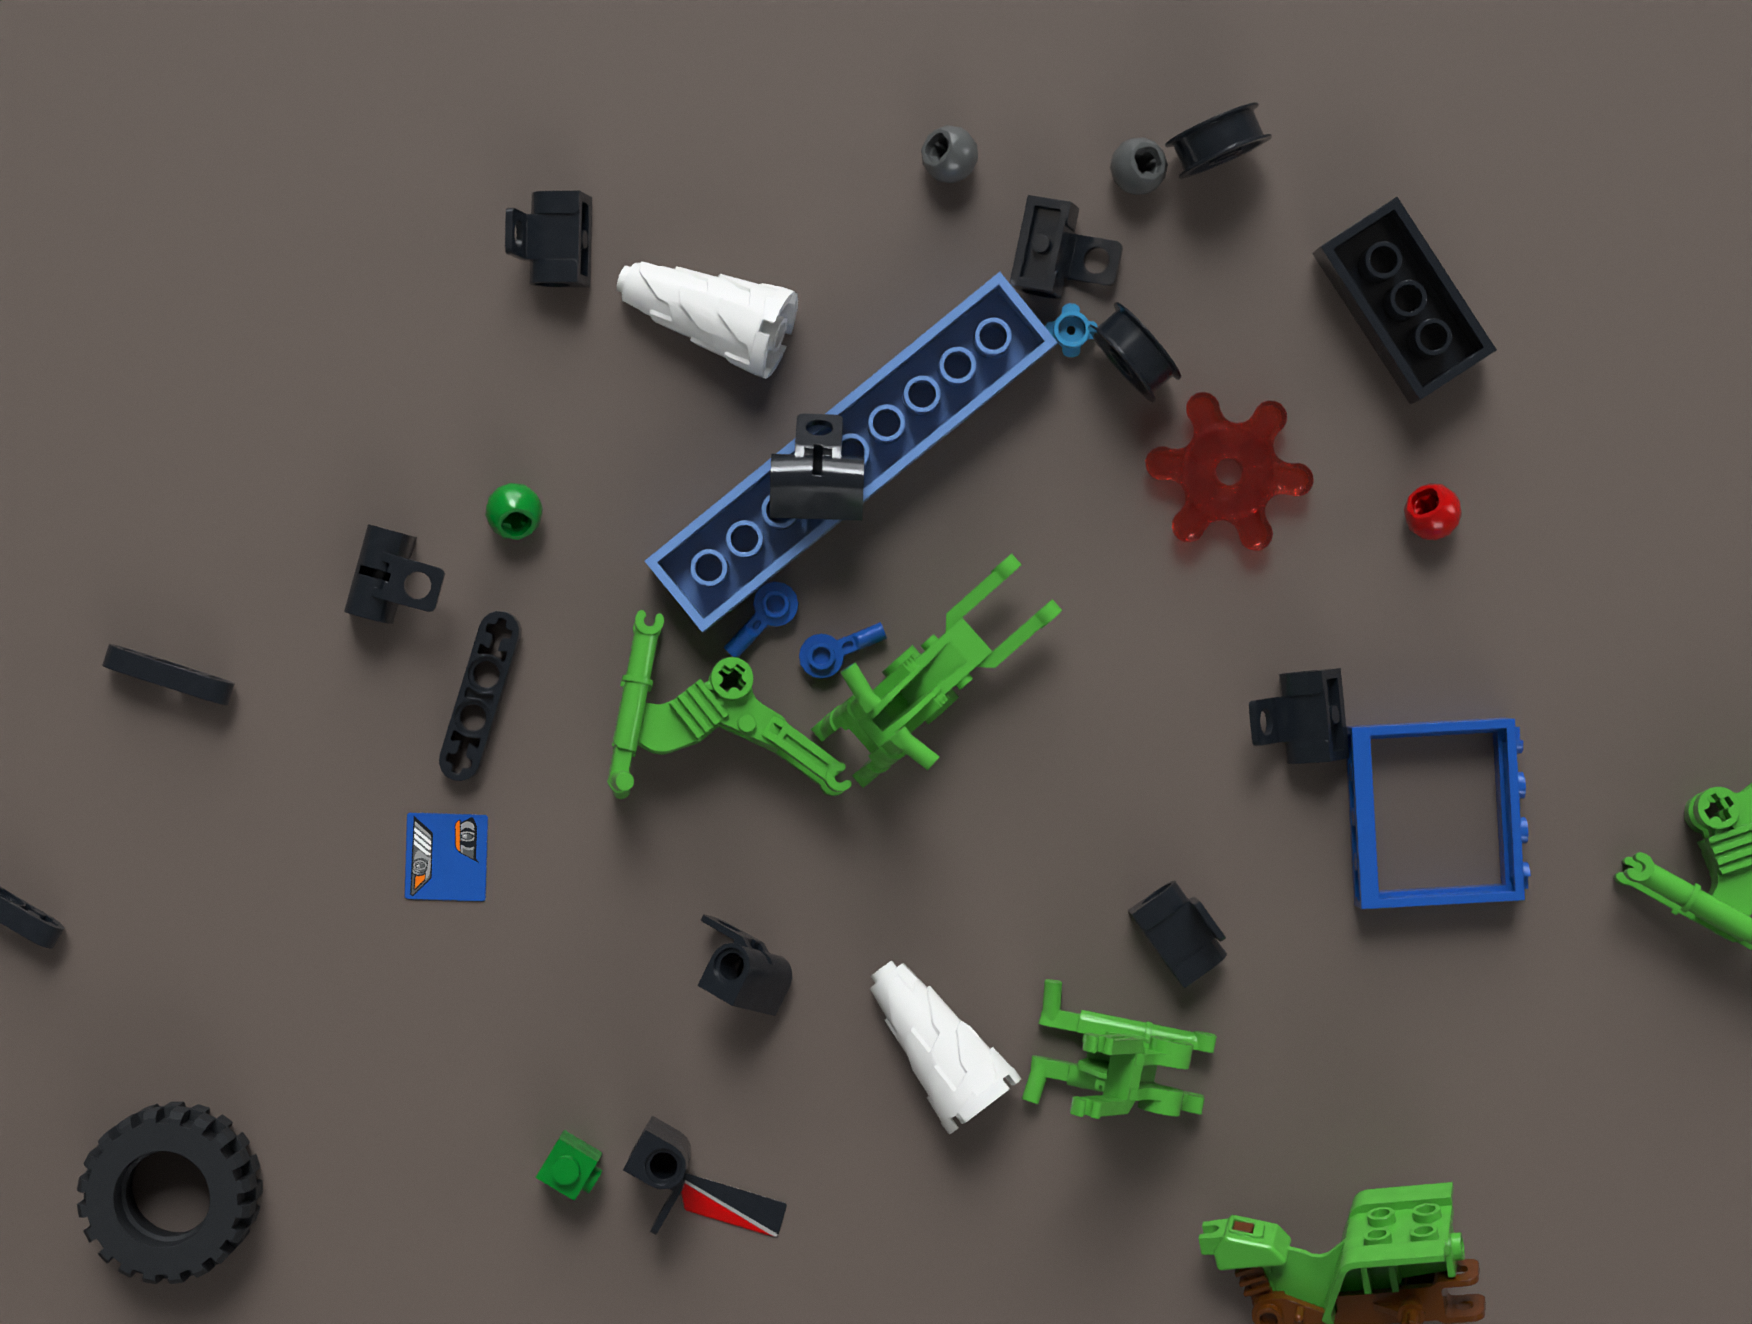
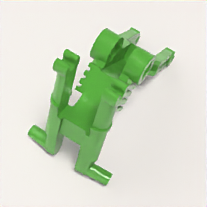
M1012 553L997 565L988 577L946 613V632L942 636L937 638L933 634L921 645L925 650L922 653L914 645H911L882 671L886 678L873 690L856 662L841 672L853 695L843 704L835 707L810 730L821 742L840 727L845 731L851 730L871 753L868 755L870 759L852 775L862 788L867 786L880 773L888 770L891 765L906 754L928 771L940 756L910 733L924 721L930 724L959 698L952 688L956 685L961 690L973 679L969 673L975 667L996 668L1036 631L1045 627L1062 611L1057 603L1051 599L993 651L964 620L963 617L1022 565Z
M638 611L633 625L634 636L626 675H622L620 684L623 687L612 742L613 754L607 780L616 798L624 799L628 797L630 789L634 785V778L630 774L632 758L635 757L638 746L653 754H669L701 742L718 727L774 752L819 785L821 791L828 796H838L852 786L850 780H845L841 783L835 780V777L845 770L846 765L844 763H840L789 725L784 717L756 699L752 690V669L748 663L740 658L727 657L722 659L714 666L707 682L704 683L699 679L686 691L677 696V698L663 704L647 703V694L651 692L654 682L651 680V673L658 638L664 624V617L660 613L657 614L654 624L647 626L644 623L646 618L645 611ZM732 672L740 677L737 686L741 691L736 687H732L726 692L720 687L723 682V677L720 673L724 676H729Z
M1751 782L1739 793H1734L1725 787L1709 788L1691 797L1685 805L1684 818L1686 823L1693 831L1702 834L1703 840L1698 841L1697 844L1702 851V857L1705 859L1706 867L1710 872L1711 888L1708 893L1701 890V885L1697 883L1692 885L1654 864L1650 856L1641 852L1634 854L1633 857L1623 858L1622 864L1629 867V869H1626L1624 873L1618 872L1614 874L1613 879L1618 884L1631 886L1671 908V913L1674 915L1680 913L1731 943L1737 942L1752 951V918L1749 917L1752 914ZM1715 803L1720 811L1716 812L1714 817L1709 819L1704 810L1708 809L1710 804Z
M1044 980L1043 1008L1038 1024L1085 1034L1082 1039V1050L1087 1051V1057L1079 1060L1078 1063L1032 1055L1030 1074L1021 1099L1039 1104L1047 1078L1067 1081L1069 1086L1103 1092V1095L1073 1096L1070 1114L1079 1117L1087 1115L1091 1118L1100 1119L1102 1116L1128 1114L1135 1101H1139L1137 1107L1142 1110L1167 1116H1180L1181 1110L1202 1114L1204 1095L1158 1084L1154 1080L1157 1065L1189 1069L1193 1049L1214 1053L1217 1038L1215 1034L1203 1031L1191 1032L1152 1024L1149 1021L1142 1022L1082 1009L1080 1013L1061 1010L1062 981Z

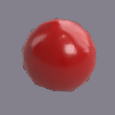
M1429 483L1416 488L1407 498L1403 509L1405 521L1410 531L1426 540H1438L1450 535L1459 525L1462 516L1460 500L1456 493L1443 484Z

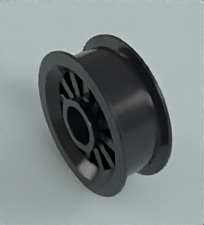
M1258 102L1242 105L1214 116L1183 131L1166 142L1165 146L1167 148L1174 147L1184 170L1179 174V178H1188L1213 169L1269 141L1272 135L1263 134L1254 110L1259 106Z
M1115 302V312L1098 327L1090 324L1088 330L1099 348L1123 377L1147 400L1154 402L1156 400L1154 392L1172 377L1180 380L1181 373L1170 355L1145 325L1125 306Z

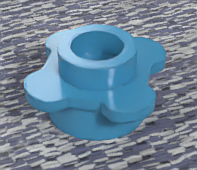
M1068 303L1062 307V314L1055 321L1048 322L1045 328L1062 347V353L1066 357L1073 358L1080 354V347L1088 339H1093L1088 326L1090 324L1095 327L1098 326L1094 321H1088L1080 313L1078 305ZM1069 326H1073L1075 328V333L1073 335L1067 333V328Z

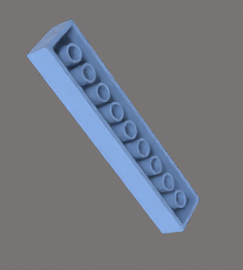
M1001 272L987 281L825 413L843 417L841 456L865 457L863 503L1054 349L1058 343ZM814 425L807 429L813 435H826L832 431L829 427L823 425ZM795 439L776 454H795ZM771 458L645 560L646 564L702 632L709 630L842 521L770 518Z

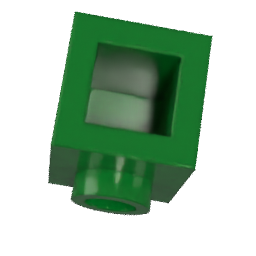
M564 1130L535 1178L575 1201L581 1189L589 1194L603 1170L597 1167L596 1164L602 1152Z

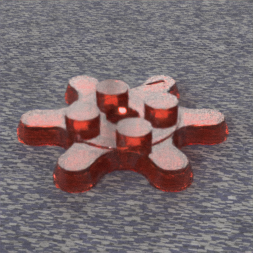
M1207 392L1196 393L1190 397L1186 405L1187 416L1194 428L1191 442L1180 449H1172L1165 446L1156 447L1148 453L1145 460V467L1149 475L1158 480L1175 481L1181 485L1185 492L1184 506L1172 520L1173 534L1177 539L1191 543L1203 535L1210 523L1224 520L1235 526L1240 542L1244 547L1253 551L1263 550L1270 544L1273 536L1272 527L1265 515L1268 501L1278 494H1287L1293 497L1303 496L1310 491L1314 483L1313 474L1306 465L1284 462L1274 452V439L1287 422V412L1281 403L1268 400L1258 405L1248 420L1235 423L1223 416L1215 396ZM1231 459L1238 463L1241 475L1235 484L1226 485L1218 479L1216 468L1220 461Z

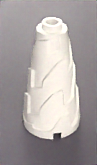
M641 261V263H634L631 267L625 266L617 281V291L622 293V301L651 316L655 323L691 338L690 341L696 345L723 356L729 363L765 379L775 371L787 346L781 343L785 333L788 335L792 334L798 309V294L793 290L764 283L757 284L719 274L716 277L678 266L672 269Z
M890 961L871 976L875 984L870 990L886 1016L885 1022L908 1056L913 1072L929 1095L927 1097L928 1101L939 1117L941 1125L949 1135L959 1128L952 1119L954 1116L957 1117L961 1124L966 1123L1010 1089L1004 1082V1077L1012 1086L1021 1080L1016 1070L993 1047L990 1049L969 1025L955 1015L930 985L926 987L904 963L897 967L893 961Z

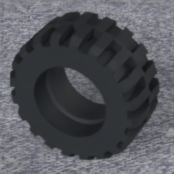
M169 1102L165 1106L155 1104L145 1107L108 1130L98 1140V1146L89 1152L83 1163L87 1171L78 1180L77 1191L84 1193V1199L77 1204L79 1218L88 1217L90 1226L83 1230L89 1243L97 1239L104 1248L98 1255L106 1263L113 1258L121 1263L118 1272L129 1278L136 1272L141 1273L145 1283L158 1284L162 1279H168L170 1284L183 1283L190 1276L194 1275L198 1278L210 1272L216 1265L221 1264L250 1233L249 1228L256 1221L260 1206L256 1204L257 1199L263 1194V1180L256 1179L255 1174L260 1168L257 1154L249 1156L245 1148L250 1143L246 1135L241 1132L237 1136L229 1128L233 1122L223 1114L215 1118L209 1115V1107L200 1104L192 1108L186 1107L185 1102ZM158 1151L177 1153L192 1161L200 1169L209 1187L210 1206L206 1217L198 1226L186 1232L167 1231L152 1224L140 1212L133 1196L132 1181L135 1168L148 1155Z

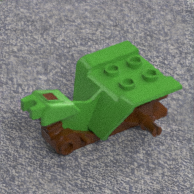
M1453 1182L1360 1191L1352 1201L1341 1242L1330 1251L1322 1254H1314L1303 1249L1291 1247V1237L1275 1223L1231 1215L1228 1219L1205 1221L1202 1224L1204 1234H1199L1198 1238L1201 1254L1214 1255L1216 1266L1219 1270L1236 1269L1234 1274L1236 1278L1240 1277V1287L1245 1286L1244 1296H1251L1253 1305L1252 1320L1254 1324H1423L1424 1321H1439L1444 1324L1476 1322L1485 1317L1486 1301L1483 1295H1450L1447 1289L1472 1286L1479 1281L1480 1274L1479 1262L1476 1259H1465L1462 1233H1454Z

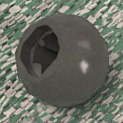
M945 125L934 130L927 136L921 149L923 166L934 179L940 182L956 183L965 179L972 173L978 161L977 143L961 127Z
M1144 137L1130 138L1122 142L1113 153L1110 164L1114 182L1123 191L1133 195L1148 194L1156 190L1165 179L1168 167L1163 149L1155 141Z

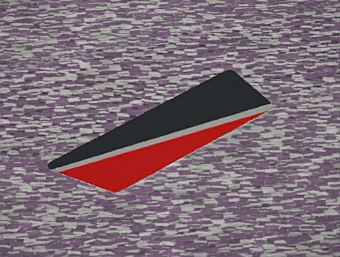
M685 1173V1183L681 1193L686 1211L769 1236H778L787 1207L785 1202Z

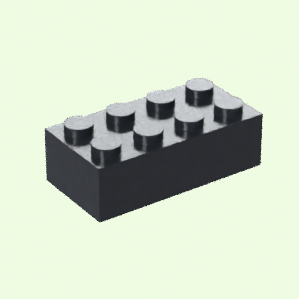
M1395 197L1312 253L1410 404L1423 399L1497 350L1398 197Z

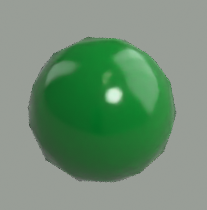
M508 483L498 487L489 496L485 516L493 532L504 539L519 540L530 536L539 527L543 507L534 490L524 484Z

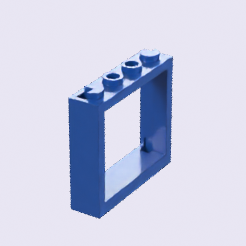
M1504 717L1346 726L1349 758H1346L1354 906L1360 909L1525 900L1524 889H1529L1528 876H1531L1528 862H1523L1522 844H1527L1528 824L1526 817H1520V799L1525 798L1526 781L1524 773L1518 772L1517 754L1523 752V740H1520V727H1516L1515 718ZM1493 733L1501 884L1379 890L1371 739Z

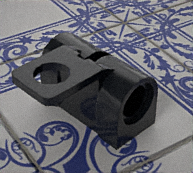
M580 190L536 191L532 193L531 214H526L516 208L506 209L505 252L512 257L530 262L531 285L541 287H590L591 196ZM515 225H516V234H517L516 240H515Z
M1028 195L1009 283L1021 292L1052 299L1061 298L1065 279L1112 286L1117 279L1123 246L1115 240L1076 234L1075 229L1079 208L1072 202ZM1096 248L1104 249L1109 255L1108 267L1101 273L1093 274L1089 272L1085 266L1087 254Z
M805 413L797 416L795 454H771L770 518L862 521L865 457L841 456L842 416ZM814 425H823L829 427L832 431L826 435H813L807 429Z
M368 524L344 612L387 624H393L398 604L432 612L436 609L445 572L442 568L410 560L417 537ZM415 572L426 574L431 582L429 594L421 599L410 597L405 589L407 577Z
M1341 668L1279 674L1281 696L1249 702L1251 738L1254 746L1285 742L1287 764L1332 762L1349 758ZM1262 711L1266 717L1265 733H1263L1260 723Z
M1175 880L1160 887L1128 910L1184 988L1213 969L1227 956L1226 951L1218 942L1226 939L1225 935L1203 904L1195 897L1188 899Z
M703 914L701 918L703 923L730 937L734 942L717 948L697 986L731 1006L776 1016L792 981V969L789 962L782 956L769 953L764 942L732 924Z
M651 1116L631 1151L623 1171L651 1187L660 1190H672L651 1227L650 1232L656 1235L683 1189L685 1172L691 1156V1145L683 1133ZM660 1152L669 1153L675 1157L677 1163L673 1165L662 1164L657 1159L656 1154Z

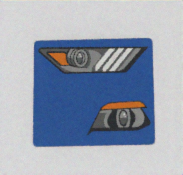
M408 813L405 898L484 901L486 899L488 816L477 814Z

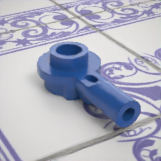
M771 582L762 586L754 598L755 614L723 648L733 657L739 658L768 625L778 627L786 625L793 620L799 604L793 589L781 582Z
M881 622L838 640L831 635L822 633L812 635L805 640L800 648V664L805 672L812 677L821 679L831 677L842 666L844 656L887 639Z

